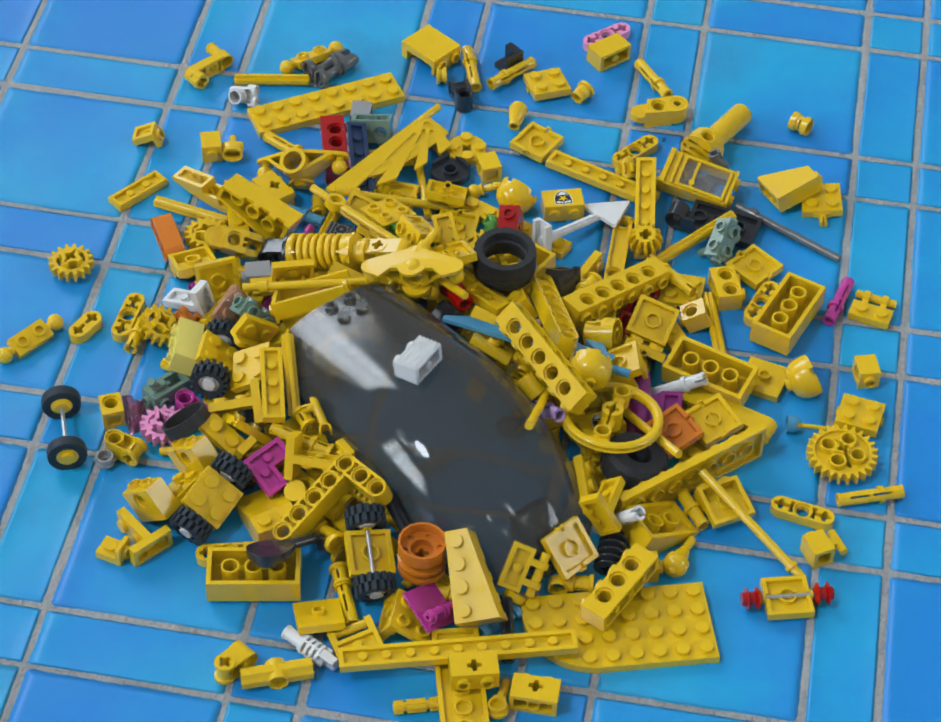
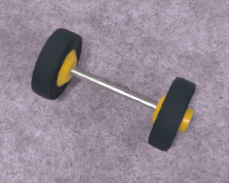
M58 385L51 387L42 395L41 406L43 412L48 417L61 419L63 436L49 443L46 451L47 460L56 469H75L86 461L88 454L87 446L82 439L75 436H67L65 419L79 412L81 396L71 386Z

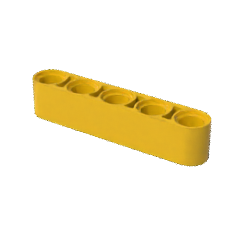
M693 388L688 393L683 391L682 409L686 411L695 406L698 400H706L715 394L700 388ZM724 399L743 423V429L734 434L738 435L748 427L762 422L767 427L764 445L768 444L778 427L776 421L769 416Z

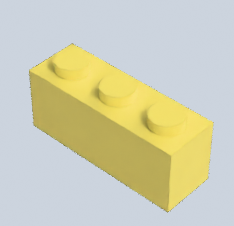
M183 317L179 318L177 324H173L168 344L169 350L166 356V360L169 361L168 370L191 376L196 364L194 359L205 324Z

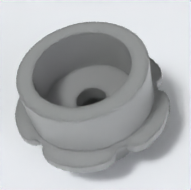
M101 449L94 458L95 465L100 469H109L114 466L116 456L109 449Z

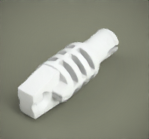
M288 625L283 630L281 637L293 644L299 654L305 658L311 657L312 662L319 667L323 665L332 671L337 669L339 660L332 655V649L311 635H299L298 631L291 625Z

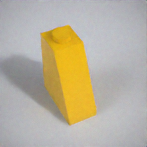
M809 166L757 177L760 192L781 213L822 191L820 185L822 179L819 173L813 171Z

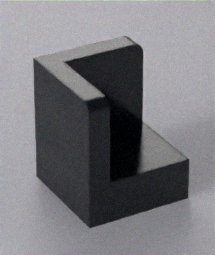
M510 42L505 45V57L496 61L494 66L500 71L508 69L523 61L524 51Z

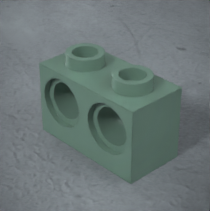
M353 114L351 122L366 123L368 143L383 145L393 137V114ZM378 128L385 129L386 133L379 132Z

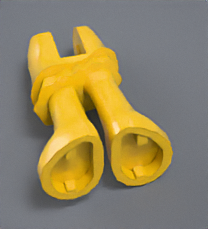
M322 517L308 535L319 533L323 536V539H325V549L332 553L330 556L332 563L340 561L347 563L344 532L328 525L329 522Z

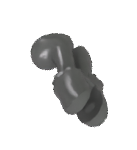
M344 48L329 54V58L319 65L307 59L302 62L301 66L303 73L310 76V82L314 81L316 87L323 88L336 75L340 77L359 62V57L351 53L349 49Z

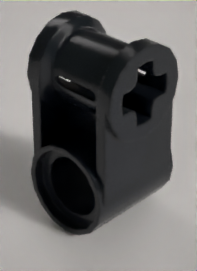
M464 79V81L455 83L449 81V95L454 102L456 110L461 113L472 111L473 91L469 80Z

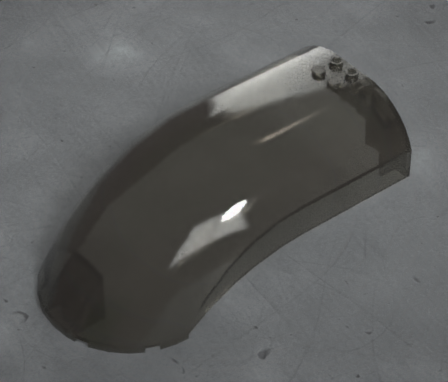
M384 283L360 286L309 312L288 331V333L294 335L300 406L310 403L309 397H316L325 417L333 430L332 436L330 431L323 432L328 443H335V441L343 438L355 451V458L384 479L395 494L411 524L418 522L431 523L438 526L444 532L462 528L474 531L486 559L487 568L492 575L494 587H502L497 585V581L514 540L535 548L537 551L534 558L539 560L542 552H546L540 540L554 531V528L559 527L560 524L565 523L574 516L579 517L588 536H591L593 524L583 514L582 508L578 504L580 495L576 472L567 455L541 416H539L532 430H527L524 427L534 408L524 393L495 363L415 300L405 295L402 290ZM421 335L441 344L442 360L424 377L421 383L419 382V385H416L394 375L393 360L396 355H401L410 341H414ZM446 551L445 574L449 576L448 559ZM550 559L548 562L549 568L547 571H544L541 579L557 572ZM530 565L526 578H532L536 567Z

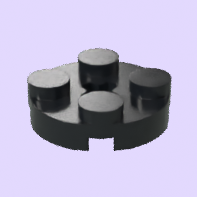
M449 155L438 157L432 163L430 170L431 179L441 182L451 181L454 185L462 186L470 179L469 163L459 156H456L455 159L449 158Z

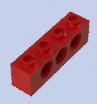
M344 115L320 116L322 150L347 152ZM347 160V161H345V162H346V164H347V171H348V170H349V161ZM332 164L325 169L326 184L332 183L342 176L332 171Z

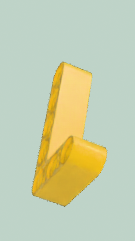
M348 453L341 454L274 526L273 536L276 540H293L306 536L351 486L372 502L380 503L384 506L391 502L393 497L392 491L384 479L354 456Z

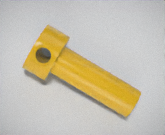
M743 104L734 105L709 128L699 127L685 137L681 142V152L712 163L708 157L709 152L717 148L723 156L724 145L751 121V111Z

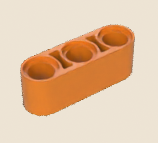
M171 213L150 218L154 236L167 263L169 262V254L185 251L184 243Z

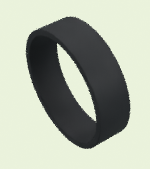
M202 401L194 402L173 414L162 425V430L169 441L181 439L202 426L210 417V413Z

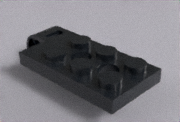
M696 199L690 211V207L686 202L675 200L665 216V222L672 228L693 233L732 209ZM732 210L739 221L737 225L742 229L739 233L741 238L735 246L747 249L754 244L762 227L763 218Z

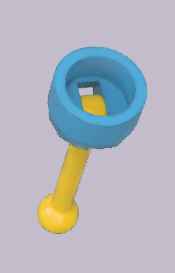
M787 415L785 432L796 433L801 428L817 430L821 428L826 431V426L804 424L800 418L793 415Z

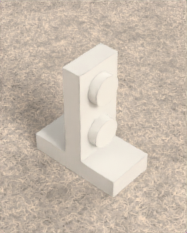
M200 280L192 290L173 288L162 300L165 307L180 309L184 305L189 311H197L202 317L216 304L210 286L205 280Z

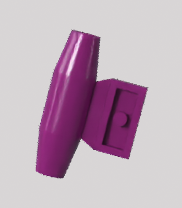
M649 371L647 379H643L642 375L634 377L639 389L650 395L658 403L662 412L676 403L682 408L683 392L661 391L652 395ZM630 399L628 407L630 411L644 422L653 419L650 411L642 403L635 399ZM623 418L627 424L626 432L646 435L628 419Z

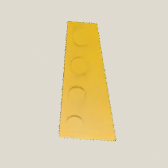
M468 528L444 532L455 625L473 627L508 621L507 615L500 603L499 594L494 587L492 575L487 568L486 559L476 533Z

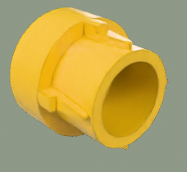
M604 317L602 320L586 321L583 331L584 346H587L585 344L586 339L605 344L607 351L621 346V320L619 318Z

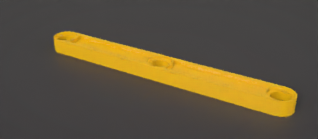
M623 216L617 226L613 228L604 278L618 273L625 268L629 246L628 237L632 229V221L628 217ZM617 310L598 317L596 320H602L604 317L616 318Z

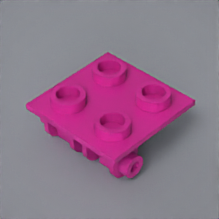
M435 583L422 585L402 594L427 633L454 622L452 600L447 603Z

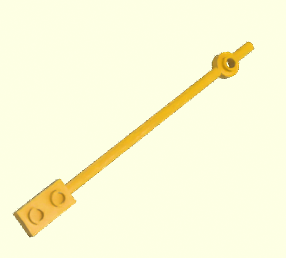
M311 185L309 190L325 200L324 205L329 211L334 213L342 211L384 239L398 238L346 205L344 196L337 193L329 194L317 185ZM465 280L462 281L473 298V303L496 316L510 304V302L479 282L470 284Z

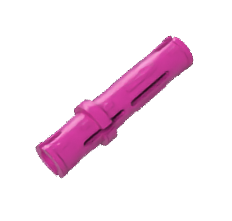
M844 277L833 300L828 303L827 312L822 318L825 325L833 326L838 316L842 314L844 304L852 287L855 285L852 278Z

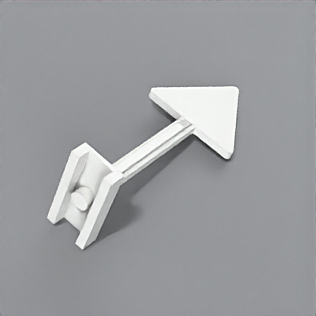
M630 201L585 204L584 210L591 213V215L556 230H552V225L538 217L533 219L532 240L536 244L552 251V242H555L557 238L598 220H602L615 228L630 206Z

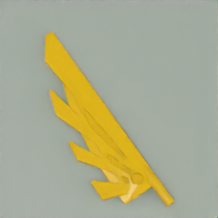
M435 104L326 187V191L334 193L335 187L358 188L369 177L381 173L384 174L377 182V186L393 182L397 179L404 164L416 156L418 157L414 166L415 171L426 165L428 161V148L435 143L438 154L444 153L451 147L450 141L446 138L449 132L431 118L442 109L441 105Z

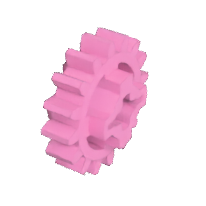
M164 404L161 409L158 406H154V411L148 409L147 415H142V421L139 422L141 436L145 437V442L152 440L153 446H156L157 443H161V447H164L165 443H169L172 446L171 443L173 441H169L162 430V425L177 412L175 411V406H171L168 409L166 404Z

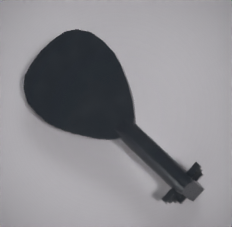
M313 533L293 540L258 541L246 546V554L250 562L261 568H272L280 565L294 553L295 548L313 543L317 546V550L321 552L327 550L324 546L325 539L319 533Z

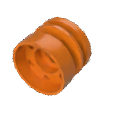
M426 522L413 523L405 527L399 534L397 569L400 576L407 582L415 585H428L441 579L445 573V533L438 526Z

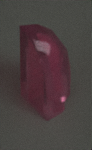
M125 395L122 396L125 419L129 435H133L141 431L139 422L142 421L141 416L147 415L142 400H135L133 396Z

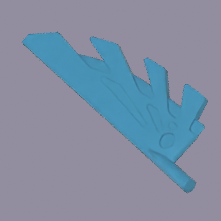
M444 315L442 318V322L512 342L509 337L501 333L497 325L470 316ZM589 339L585 341L587 346L577 342L574 356L581 349L593 348L601 350V354L606 357L607 355L610 356L611 361L615 357L614 354L607 352L605 344ZM612 364V374L629 378L630 369Z

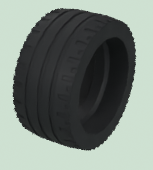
M508 227L495 228L483 233L476 241L474 251L477 253L478 261L473 262V269L480 283L490 289L504 292L521 289L530 283L536 269L537 252L535 243L526 233ZM503 253L514 255L522 261L512 265H500L490 261L488 258L492 255Z

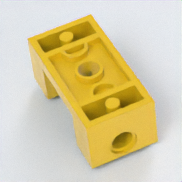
M191 435L171 443L172 447L166 453L180 472L172 477V482L168 486L162 477H155L153 479L151 477L145 479L136 478L127 485L128 488L122 495L141 522L167 520L182 505L180 502L206 466H210L218 455L206 435Z

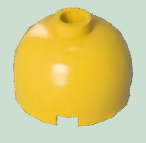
M508 177L503 178L496 192L498 204L520 205L523 214L528 212L536 203L537 196L535 195L533 198L531 195L532 190L523 182L515 178L512 181L507 180Z
M593 348L581 349L576 352L573 358L572 356L570 357L569 362L593 391H599L610 381L612 361L610 356L607 355L606 357L601 354V350Z
M806 354L797 357L789 363L786 369L787 379L784 380L788 392L793 391L796 396L801 398H812L821 394L823 390Z

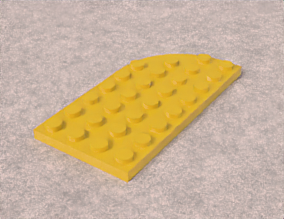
M702 582L642 587L604 632L581 619L580 603L586 595L589 596L591 594L589 592L534 596V598L527 597L525 603L521 606L519 605L523 612L521 619L525 633L575 629L578 654L544 656L556 665L572 671L610 673L719 663L720 660Z

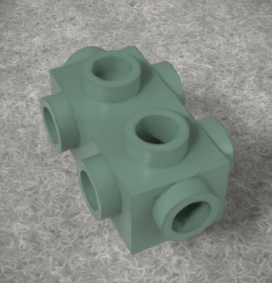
M733 217L718 218L707 246L698 249V256L708 257L710 262L717 266L726 264V262L733 258V248L741 238L739 234L741 227L737 225L739 221Z
M241 295L236 296L229 308L240 317L244 313H248L277 324L271 318L270 312L264 307L259 309L257 307L259 303L250 296L246 299Z
M170 371L156 380L149 378L147 384L142 387V402L147 409L151 407L154 409V406H158L161 409L166 404L167 408H169L172 402L175 401V394L179 390H191V385H189L190 377Z

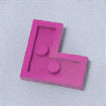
M276 437L243 461L254 474L252 478L269 499L284 489L288 483L276 469L278 465L285 461L286 446L279 437Z

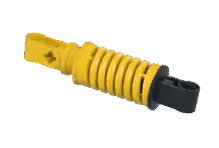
M289 232L285 235L284 239H265L258 254V260H270L271 265V262L313 259L315 264L314 270H329L330 266L336 261L355 271H359L361 264L365 260L405 250L411 247L412 244L404 238H363L358 232L344 234Z

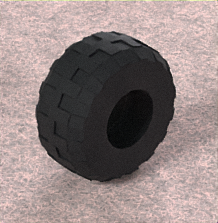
M624 432L613 436L610 442H628L645 435L636 432ZM657 442L632 453L611 454L603 452L600 458V468L606 479L618 476L623 477L626 483L622 491L629 490L640 482L659 475L661 471H667L669 465L664 449Z

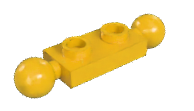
M333 41L328 48L320 45L314 47L309 52H300L296 57L282 61L280 71L283 74H292L295 68L302 70V62L307 59L312 60L315 64L325 61L329 58V54L344 49L343 45L339 41Z
M52 314L47 318L46 323L40 318L9 338L6 342L8 347L0 348V363H10L14 354L20 360L53 338L54 333L51 330H60L64 324L63 318L58 314Z

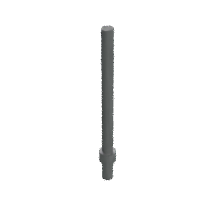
M739 202L735 204V210L763 218L765 226L837 263L841 260V255L760 214L759 210L753 207L748 208Z

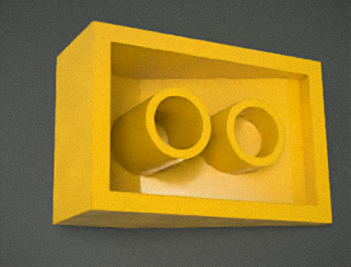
M259 490L241 497L234 508L253 541L258 542L276 540L273 536V528L293 505L281 492H278L269 499L263 490Z
M674 500L627 505L624 509L627 510L640 505L646 512V514H643L645 516L643 520L635 521L621 528L631 547L636 542L647 550L657 551V554L686 541L688 536L695 537L699 533Z

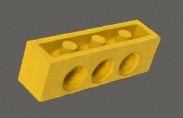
M636 542L630 549L627 548L623 552L621 560L610 567L607 576L596 583L594 591L582 599L580 603L581 619L604 632L657 571L658 556Z

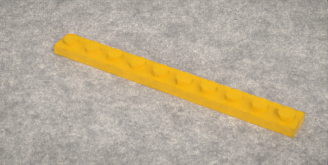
M575 629L340 647L338 648L340 673L443 665L448 664L449 653L497 650L498 660L578 654V643Z

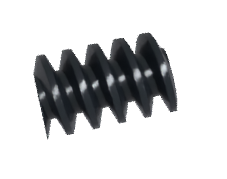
M622 529L617 533L600 536L597 546L599 556L594 559L593 565L597 573L607 576L610 567L621 560V556L628 545V539Z

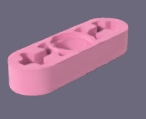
M620 22L583 38V50L587 52L588 45L604 39L602 38L604 36L608 37L617 32L624 39H628L630 37V26L627 23Z

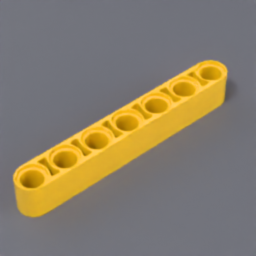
M535 273L529 295L543 327L566 358L572 356L573 358L579 338L576 328L552 277L545 273Z

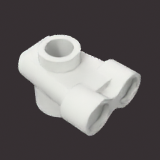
M252 84L248 86H231L228 99L232 104L245 103L248 107L259 106V86Z

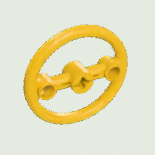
M609 381L604 388L594 391L595 393L611 392L613 397L612 401L602 405L600 423L594 427L592 436L579 430L572 422L570 413L566 411L565 419L561 422L568 435L587 448L604 453L626 454L642 450L654 443L662 432L664 420L658 403L646 392L625 383ZM630 399L639 401L650 411L653 417V427L645 436L628 442H610L611 433L621 429L623 411L629 407Z

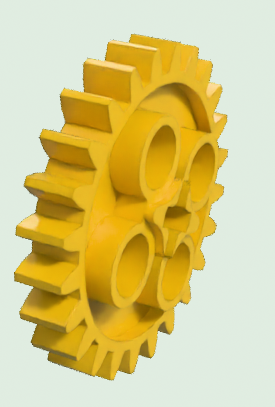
M835 424V428L832 429L827 425L826 431L820 428L818 434L813 433L812 438H809L806 448V460L809 461V467H814V473L821 472V479L827 476L829 477L828 482L835 479L837 485H840L841 481H845L846 485H849L850 480L858 484L859 478L865 481L866 475L871 476L872 470L875 471L878 461V449L874 448L875 442H869L870 436L863 437V431L856 433L855 427L848 430L847 425H844L843 429H840Z

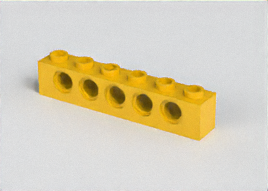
M653 256L562 297V300L576 328L585 324L588 320L592 321L613 310H618L626 304L633 303L640 298L641 294L648 296L659 289L665 288L669 282L668 278L671 270Z
M511 301L495 319L500 326L499 330L512 340L511 345L513 348L524 355L523 360L525 363L536 370L535 375L537 378L549 386L547 388L549 393L561 401V408L567 413L572 412L580 415L596 399L597 395L524 305Z

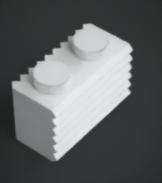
M419 335L414 341H410L407 344L406 349L401 355L395 356L393 360L394 375L419 385V382L421 383L424 377L442 360L441 344Z

